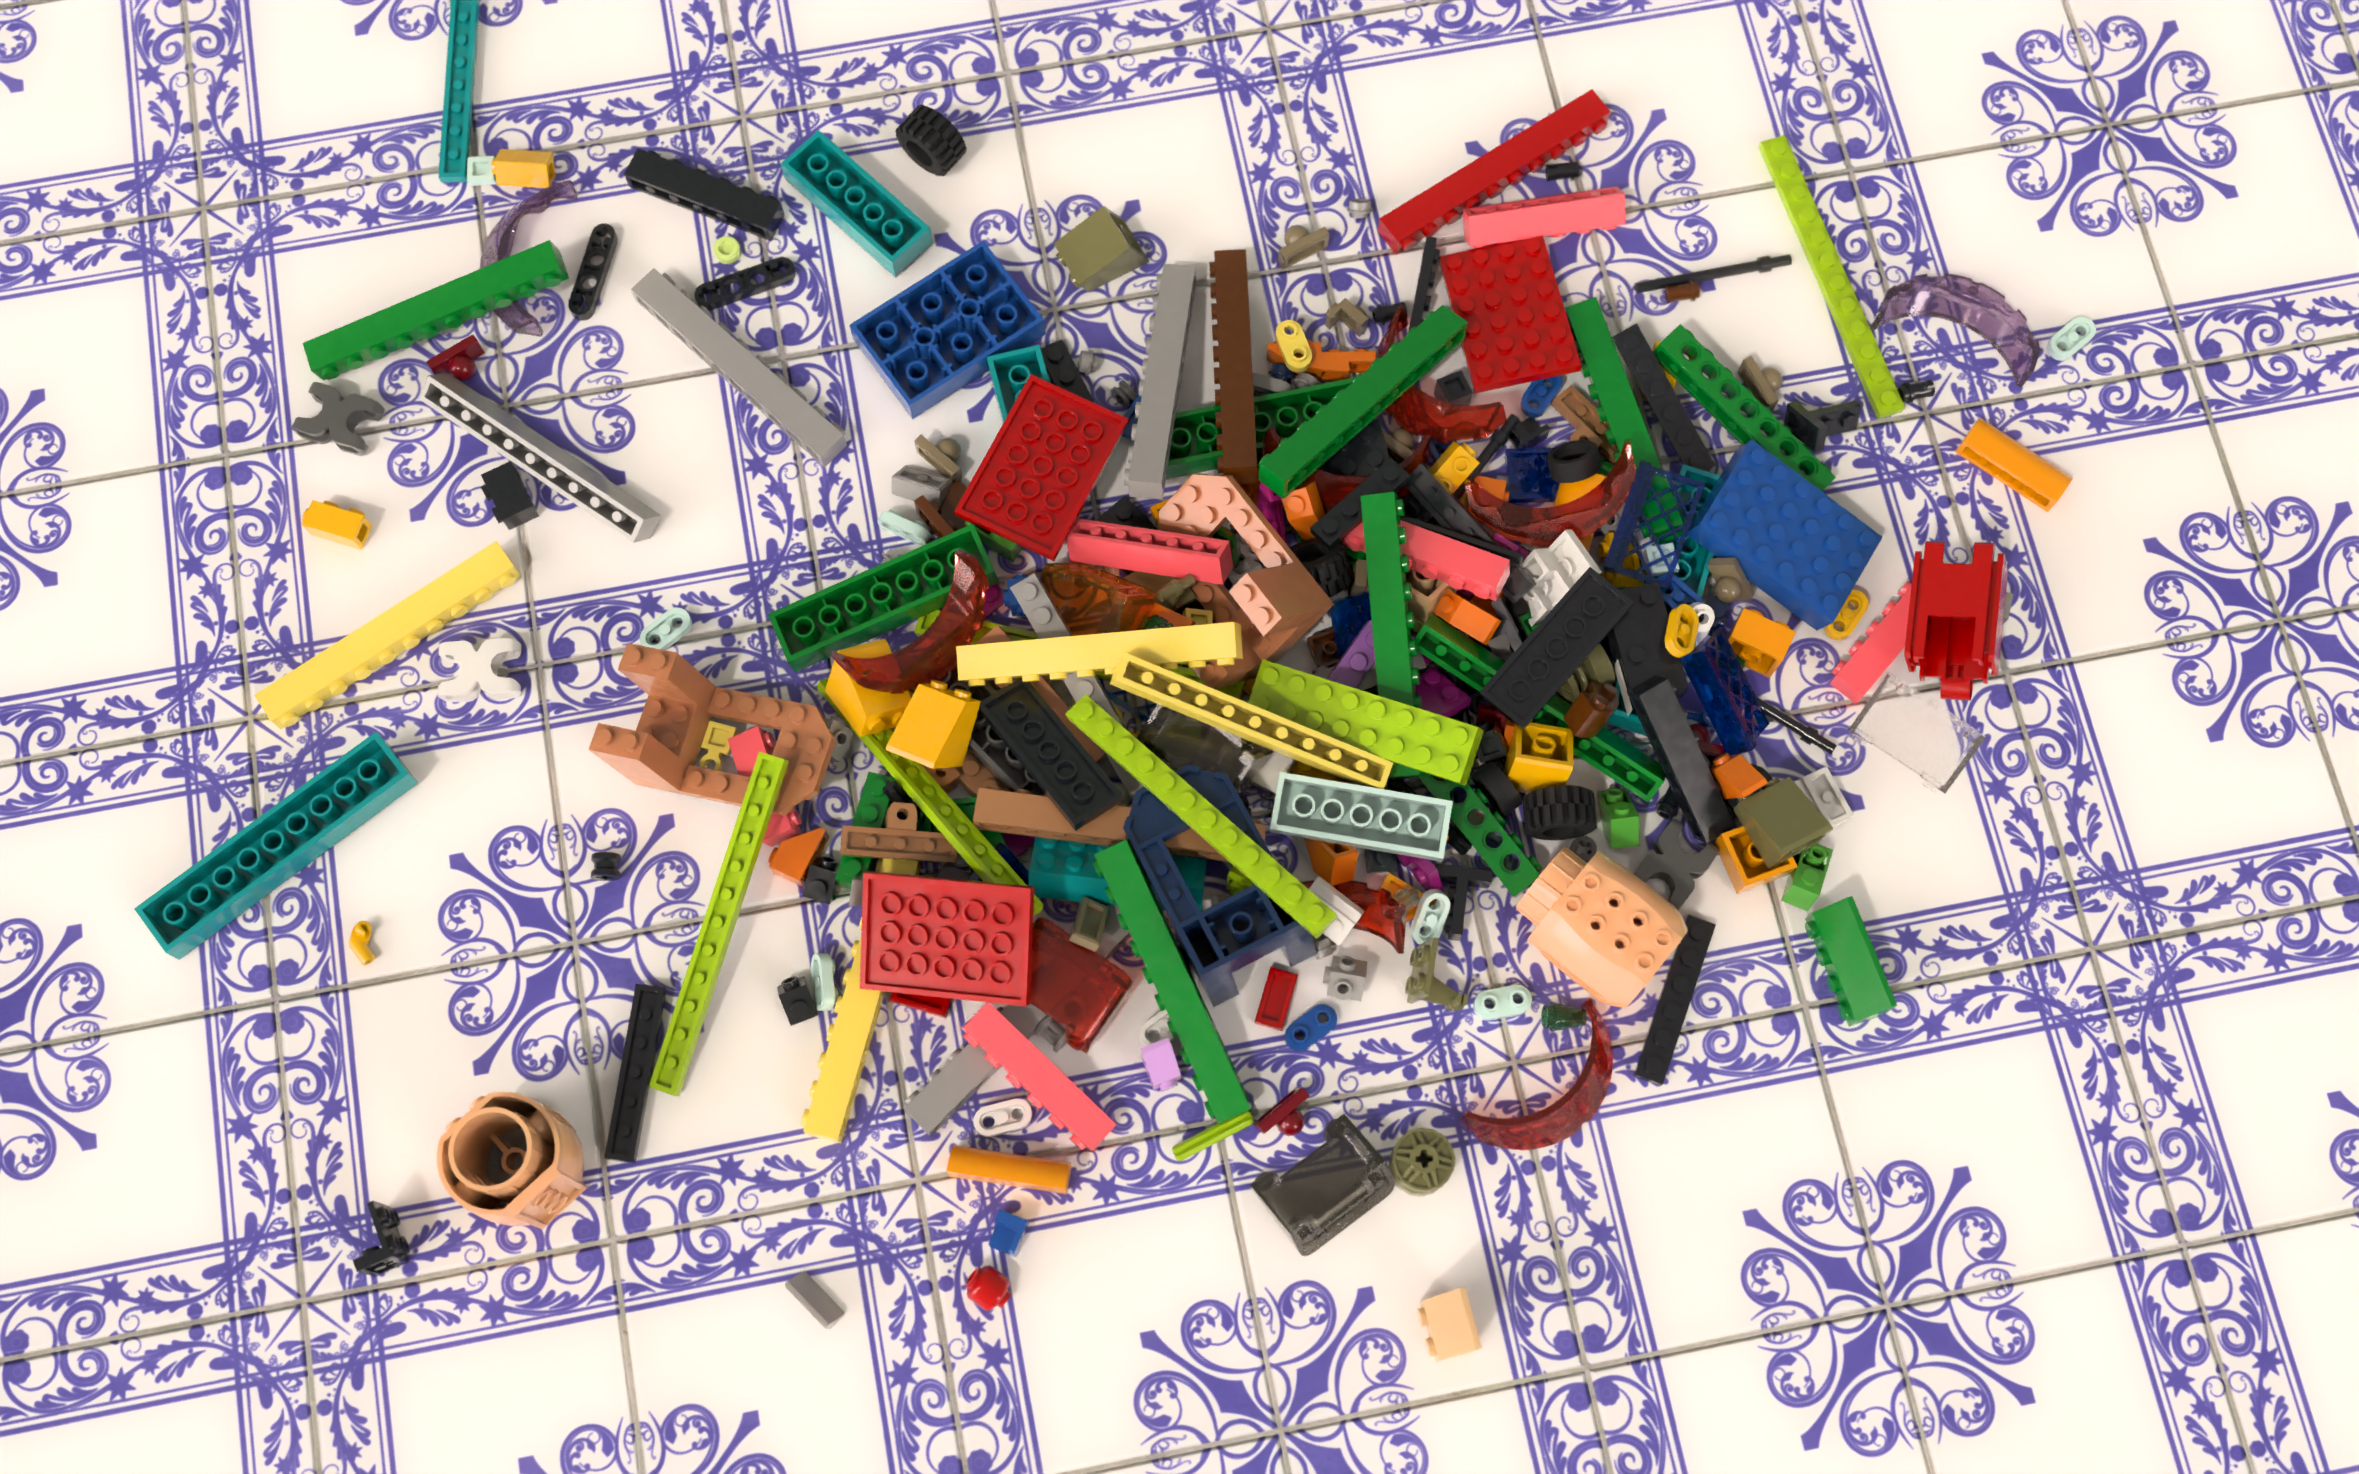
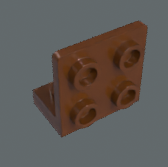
M960 480L952 484L940 507L933 500L928 501L923 495L914 501L917 514L938 538L966 527V520L956 516L954 513L967 489Z

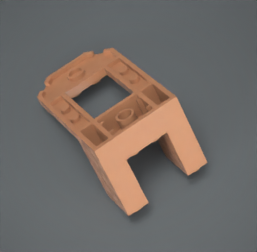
M1197 473L1192 474L1159 510V530L1211 538L1229 520L1266 567V569L1246 573L1230 591L1222 584L1196 580L1195 585L1189 587L1204 609L1213 611L1214 624L1227 622L1241 624L1243 659H1235L1234 665L1217 666V661L1206 662V667L1193 668L1206 686L1216 690L1256 678L1262 659L1277 663L1334 603L1233 476Z
M627 643L618 670L648 694L647 701L636 730L598 723L588 749L635 785L741 807L750 777L695 766L709 720L711 721L712 717L780 730L772 755L788 760L789 763L772 812L773 814L785 816L794 810L793 807L805 799L809 801L819 794L836 740L826 725L821 711L816 706L716 687L677 652Z

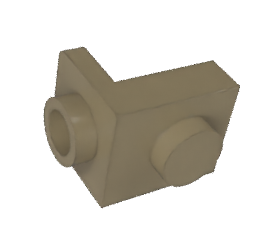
M1346 298L1339 304L1334 303L1326 312L1325 326L1328 329H1331L1340 320L1358 337L1367 330L1369 318L1366 312L1359 306L1355 307Z

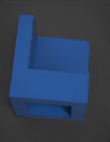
M999 1210L995 1220L997 1224L989 1241V1246L1016 1257L1029 1222Z

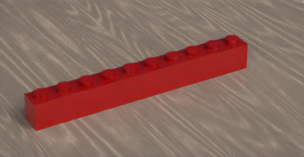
M1593 89L1589 90L1379 219L1378 233L1395 255L1403 250L1408 251L1412 249L1417 241L1427 236H1433L1445 224L1450 225L1463 214V209L1479 207L1482 201L1487 198H1495L1505 187L1518 184L1528 173L1539 171L1549 160H1557L1567 149L1572 146H1580L1588 136L1593 133H1601L1608 125L1607 122L1611 111Z

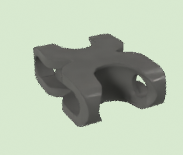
M313 382L308 392L311 393L317 403L323 405L322 410L317 416L312 418L297 417L291 427L292 430L306 440L318 444H327L333 440L341 451L364 456L369 446L366 445L361 436L354 434L355 427L364 420L380 421L385 409L379 402L368 397L350 394L343 398L336 387Z
M1674 818L1654 843L1655 853H1651L1643 859L1634 875L1645 883L1653 878L1664 880L1670 890L1667 901L1679 910L1695 888V881L1693 879L1701 877L1717 856L1719 848L1712 843H1708L1697 854L1684 852L1678 842L1683 824Z

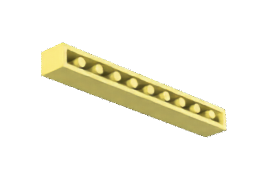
M495 541L254 696L272 723L279 729L290 727L307 712L319 709L323 702L332 696L344 693L348 686L357 680L369 677L372 671L379 666L391 663L396 658V655L406 649L416 647L421 639L429 634L439 632L446 623L454 618L457 619L464 616L471 607L478 603L486 602L496 591L511 586L521 575L498 542Z
M1236 622L956 646L958 680L968 682V686L971 687L985 686V680H995V684L1012 683V678L1022 677L1023 682L1040 681L1039 676L1050 675V680L1067 679L1068 673H1077V677L1095 676L1094 671L1104 670L1105 675H1113L1119 658L1125 653L1166 670H1177L1178 664L1189 663V668L1206 667V662L1217 661V666L1234 665L1235 659H1243L1241 624Z
M1127 653L1119 658L1110 681V685L1356 785L1384 789L1393 762Z
M879 859L875 872L919 876L922 866L920 861ZM862 917L859 924V930H861ZM861 937L859 941L855 940L852 947L851 957L854 958L851 969L847 968L844 974L843 985H846L843 996H839L836 1001L835 1013H838L836 1022L829 1026L826 1040L830 1041L827 1052H822L818 1063V1069H821L818 1081L814 1080L812 1083L810 1097L813 1100L810 1109H805L801 1121V1126H804L803 1131L807 1135L840 1144L843 1140L885 995V991L860 989Z

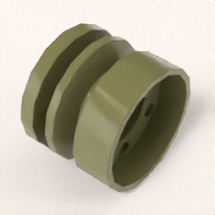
M1600 644L1556 693L1558 697L1570 705L1574 704L1591 681L1600 684L1609 683L1612 686L1616 683L1612 664Z
M1418 1128L1411 1130L1398 1140L1389 1155L1388 1169L1391 1179L1400 1190L1409 1195L1423 1197L1434 1194L1444 1186L1452 1175L1455 1166V1154L1452 1145L1446 1137L1434 1129ZM1421 1154H1424L1425 1159H1430L1425 1168L1422 1167L1420 1162H1416V1159Z

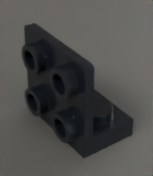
M373 1200L368 1202L367 1205L382 1248L374 1246L362 1251V1256L354 1259L353 1263L356 1272L376 1277L409 1263L407 1254L410 1253V1248L406 1238L400 1236L397 1226L401 1223L397 1211L394 1208L391 1209L390 1206Z

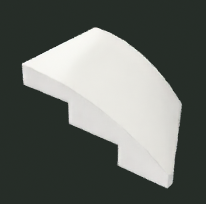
M1572 529L1564 530L1549 548L1534 549L1520 566L1536 583L1524 596V600L1528 601L1532 618L1528 620L1531 627L1541 623L1589 567L1599 574L1602 573Z

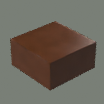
M1340 626L1307 638V645L1316 668L1322 666L1331 668L1335 666L1348 649V644Z

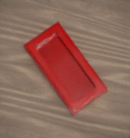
M1270 967L1255 1018V1024L1279 1031L1283 1030L1298 974Z
M892 992L890 998L891 1003L945 1019L952 1001L951 998Z

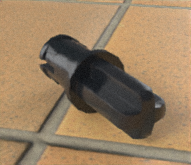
M888 780L886 786L883 787V792L890 799L891 804L893 802L914 804L917 809L918 820L921 809L897 781L892 782Z

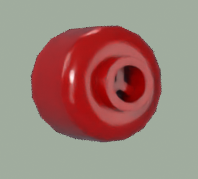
M990 1265L975 1268L965 1283L968 1299L985 1311H990L996 1306L1002 1308L1011 1295L1008 1291L1010 1284L1008 1277Z

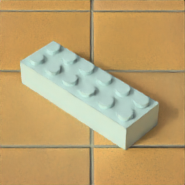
M1280 772L1270 832L1442 862L1453 801Z

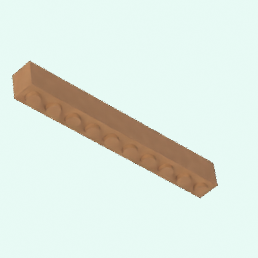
M987 786L986 789L978 788L973 823L978 830L1111 847L1128 839L1123 826L1126 818L1129 817L1133 804H1130L1129 807L1116 805L1075 831L1045 793L1043 796L1032 795L1030 791L1023 789L1008 792L1003 791V788L998 786ZM1252 819L1265 842L1266 825L1261 824L1259 820ZM1192 828L1164 842L1169 853L1172 855L1229 862Z

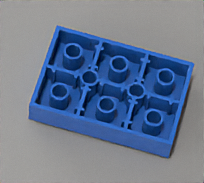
M984 241L849 325L855 343L912 419L989 371L987 356L1025 348L1046 334L1043 317Z
M1752 439L1735 451L1685 533L1717 558L1736 557L1747 580L1816 631L1834 622L1883 538Z

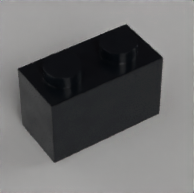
M511 461L481 474L485 483L481 486V489L488 501L493 500L496 507L491 510L499 524L504 522L507 528L511 530L539 517L527 489Z

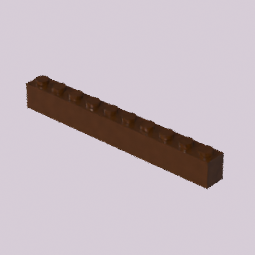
M1246 249L1214 251L1215 262H1209L1210 278H1215V282L1210 283L1211 299H1216V303H1211L1212 320H1217V324L1212 325L1213 341H1218V346H1213V362H1219V367L1214 368V384H1220V389H1215V406H1221V411H1216V428H1222V434H1217V451L1223 450V456H1217L1218 473L1233 476L1237 483H1258Z

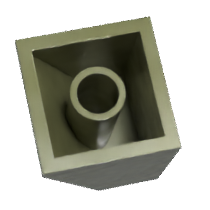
M1106 206L1101 207L1053 243L1058 250L1056 254L1058 260L1064 267L1067 266L1071 272L1069 278L1077 288L1082 287L1088 292L1149 262L1125 220Z
M1778 777L1772 779L1763 786L1764 790L1758 793L1752 792L1744 798H1738L1740 802L1733 809L1768 869L1817 845L1833 830L1828 820L1790 777L1782 781Z

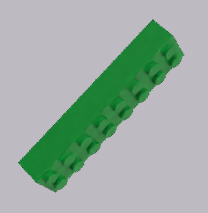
M1354 378L1254 397L1257 455L1276 450L1284 438L1292 436L1301 423L1304 421L1308 422L1314 417L1322 405L1329 404L1338 391L1341 389L1345 390L1352 384ZM1213 405L1176 413L1166 479L1218 469L1217 456H1223V450L1217 451V434H1222V428H1216V411H1221V406Z
M971 524L773 611L768 616L786 660L796 673L836 655L838 650L864 643L999 583V580L975 526Z

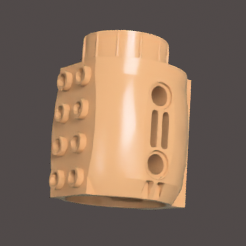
M1563 847L1516 906V909L1537 926L1527 941L1539 949L1541 954L1599 1001L1621 1008H1626L1633 1001L1688 931L1682 915L1670 902L1628 869L1611 860L1601 851H1598L1586 863L1570 849Z
M494 1092L487 1094L485 1097L480 1096L470 1105L468 1113L462 1118L454 1119L447 1125L446 1132L440 1137L437 1150V1167L445 1189L465 1209L488 1221L507 1226L532 1225L543 1230L588 1188L581 1180L584 1170V1154L576 1130L553 1108L531 1097L512 1092ZM523 1129L527 1139V1151L517 1147L510 1148L501 1137L511 1131ZM494 1144L504 1153L501 1160L504 1171L513 1175L507 1181L497 1185L488 1178L486 1170L487 1158ZM518 1155H522L524 1162L521 1168L513 1170V1159ZM501 1201L510 1203L505 1208L499 1205Z

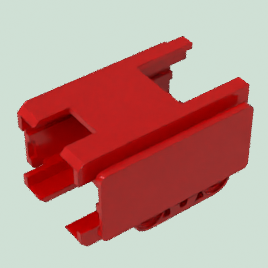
M1926 541L1924 559H1922L1921 551H1915L1904 657L1909 672H1916V666H1920V681H1925V677L1940 678L1941 699L1971 701L1974 679L1983 680V684H1988L1989 669H1992V676H1998L2008 577L2005 554L1998 553L1997 561H1994L1995 544L1975 542L1972 564L1943 563L1945 542Z

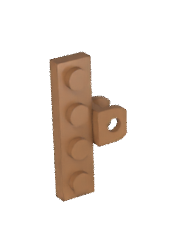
M1570 385L1553 399L1551 406L1576 429L1571 435L1569 442L1586 440L1596 443L1598 451L1616 466L1613 453L1617 451L1614 444L1609 446L1604 432V430L1608 429L1606 422L1600 423L1596 407L1573 385Z
M968 749L962 767L936 769L927 767L926 769L947 795L957 788L958 783L972 797H977L978 788L986 789L987 786H998L1003 788V791L1009 792Z
M893 802L886 812L885 828L842 826L841 856L957 863V851L942 833L916 831L917 809L912 803ZM898 812L904 813L905 816H906V819H905V820H900V819L897 817V813H898Z

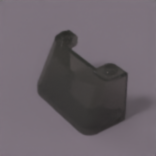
M1157 704L1136 737L1160 760L1164 759L1177 770L1190 764L1198 766L1205 771L1213 773L1217 771L1227 774L1238 795L1241 794L1273 753L1270 749L1160 704Z
M1345 1114L1331 1120L1326 1125L1324 1132L1326 1143L1281 1177L1273 1171L1263 1172L1250 1184L1255 1195L1302 1256H1308L1316 1252L1390 1195L1395 1186L1386 1160Z

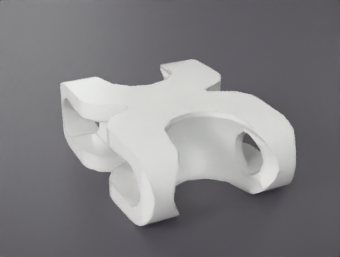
M509 638L487 639L481 644L478 651L468 641H453L440 644L439 655L444 661L462 664L461 673L457 678L440 683L438 687V697L446 702H470L479 696L481 690L493 700L511 699L520 696L521 686L516 680L498 677L497 674L499 666L503 662L517 659L521 655L520 642Z

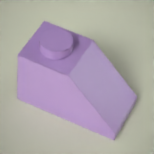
M1169 1038L1141 1048V1059L1153 1090L1160 1088L1161 1092L1176 1087L1177 1081L1181 1080V1073Z

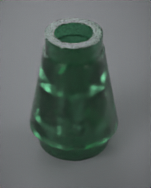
M1550 1003L1542 1008V1026L1551 1032L1586 1025L1587 1015L1585 1009L1557 1003Z

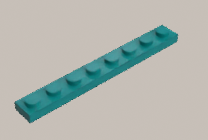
M451 0L438 178L441 183L467 182V157H469L480 0Z

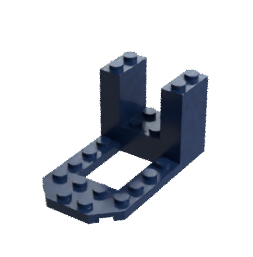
M1190 764L1174 771L1273 858L1227 774L1217 771L1215 773L1205 771L1198 766ZM1142 787L1136 790L1132 801L1133 806L1129 817L1126 818L1123 829L1176 928L1188 960L1213 1007L1239 995L1232 975L1233 972L1281 948L1290 967L1316 955L1312 934L1254 883L1252 886L1201 912L1164 843L1191 829V827L1147 788Z

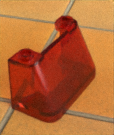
M1038 917L1033 923L1030 1003L1066 1027L1065 1036L1067 1043L1073 1049L1081 1050L1087 1054L1124 1005L1133 981L1125 971L1097 952L1069 941L1070 934L1050 920Z

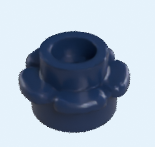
M1273 364L1272 370L1268 371L1272 378L1283 380L1287 383L1294 380L1292 376L1293 371L1289 370L1286 365Z

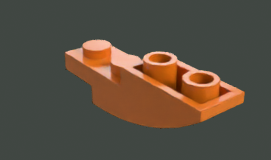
M1307 340L1312 352V361L1310 367L1303 372L1312 375L1318 381L1334 382L1348 379L1349 373H1364L1376 359V351L1357 349L1350 352H1342L1338 349H1332L1322 352L1321 342ZM1277 342L1267 343L1266 360L1272 364L1286 365ZM1301 353L1294 354L1297 358L1303 357ZM1293 372V374H1296V375H1299V374L1301 373V372Z

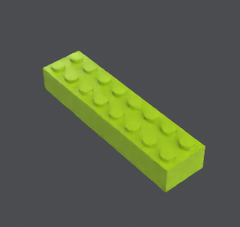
M1262 659L1248 701L1251 705L1390 762L1464 786L1467 784L1484 732L1479 727L1264 659Z

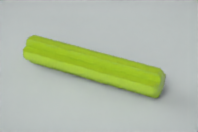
M1249 1110L1174 1145L1172 1152L1177 1161H1182L1252 1125L1254 1119Z

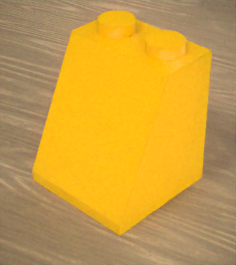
M885 639L837 651L825 692L856 733L862 737L896 727L911 697L888 642Z
M931 680L930 684H918L887 744L886 750L932 769L962 767L981 701L971 698L970 692L955 689V691L947 689L948 684L941 681Z
M1530 723L1522 731L1515 725L1503 772L1512 782L1518 793L1528 794L1543 787L1565 785L1573 769V733L1571 729Z

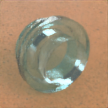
M1402 888L1394 894L1393 907L1395 909L1398 908L1401 913L1412 909L1420 902L1417 896L1419 892L1416 888Z

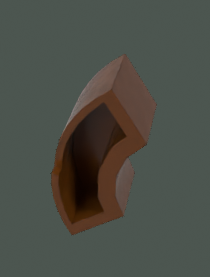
M1591 681L1584 692L1579 695L1563 718L1574 736L1592 738L1604 727L1619 705L1618 690L1609 683L1600 684Z

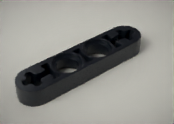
M599 224L592 230L569 299V310L572 316L579 321L588 320L594 315L618 243L617 234L609 224ZM608 233L609 236H610V238H609V237H605L604 242H603V247H604V249H603V248H601V246H602V241H601L600 237H604L605 234ZM596 255L604 257V261L600 265L590 264L592 257ZM593 278L596 280V285L593 288L586 289L582 287L586 279ZM584 301L587 308L583 307L581 311H578L577 306H582Z
M778 257L706 282L696 288L694 293L695 300L699 307L702 305L710 311L792 282L795 278L794 264L787 257ZM784 267L787 273L781 274L779 268ZM770 270L773 275V279H770L768 271ZM756 274L765 276L763 283L758 285L751 283V278ZM730 283L740 285L736 293H728L725 289ZM719 288H720L721 293H722V295H723L722 297H720L719 294H718L717 289H719ZM709 293L711 300L706 301L704 294Z

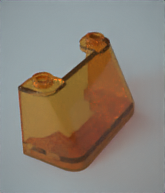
M1077 562L1044 564L1041 581L1073 636L1141 630L1155 605L1156 591L1094 566Z

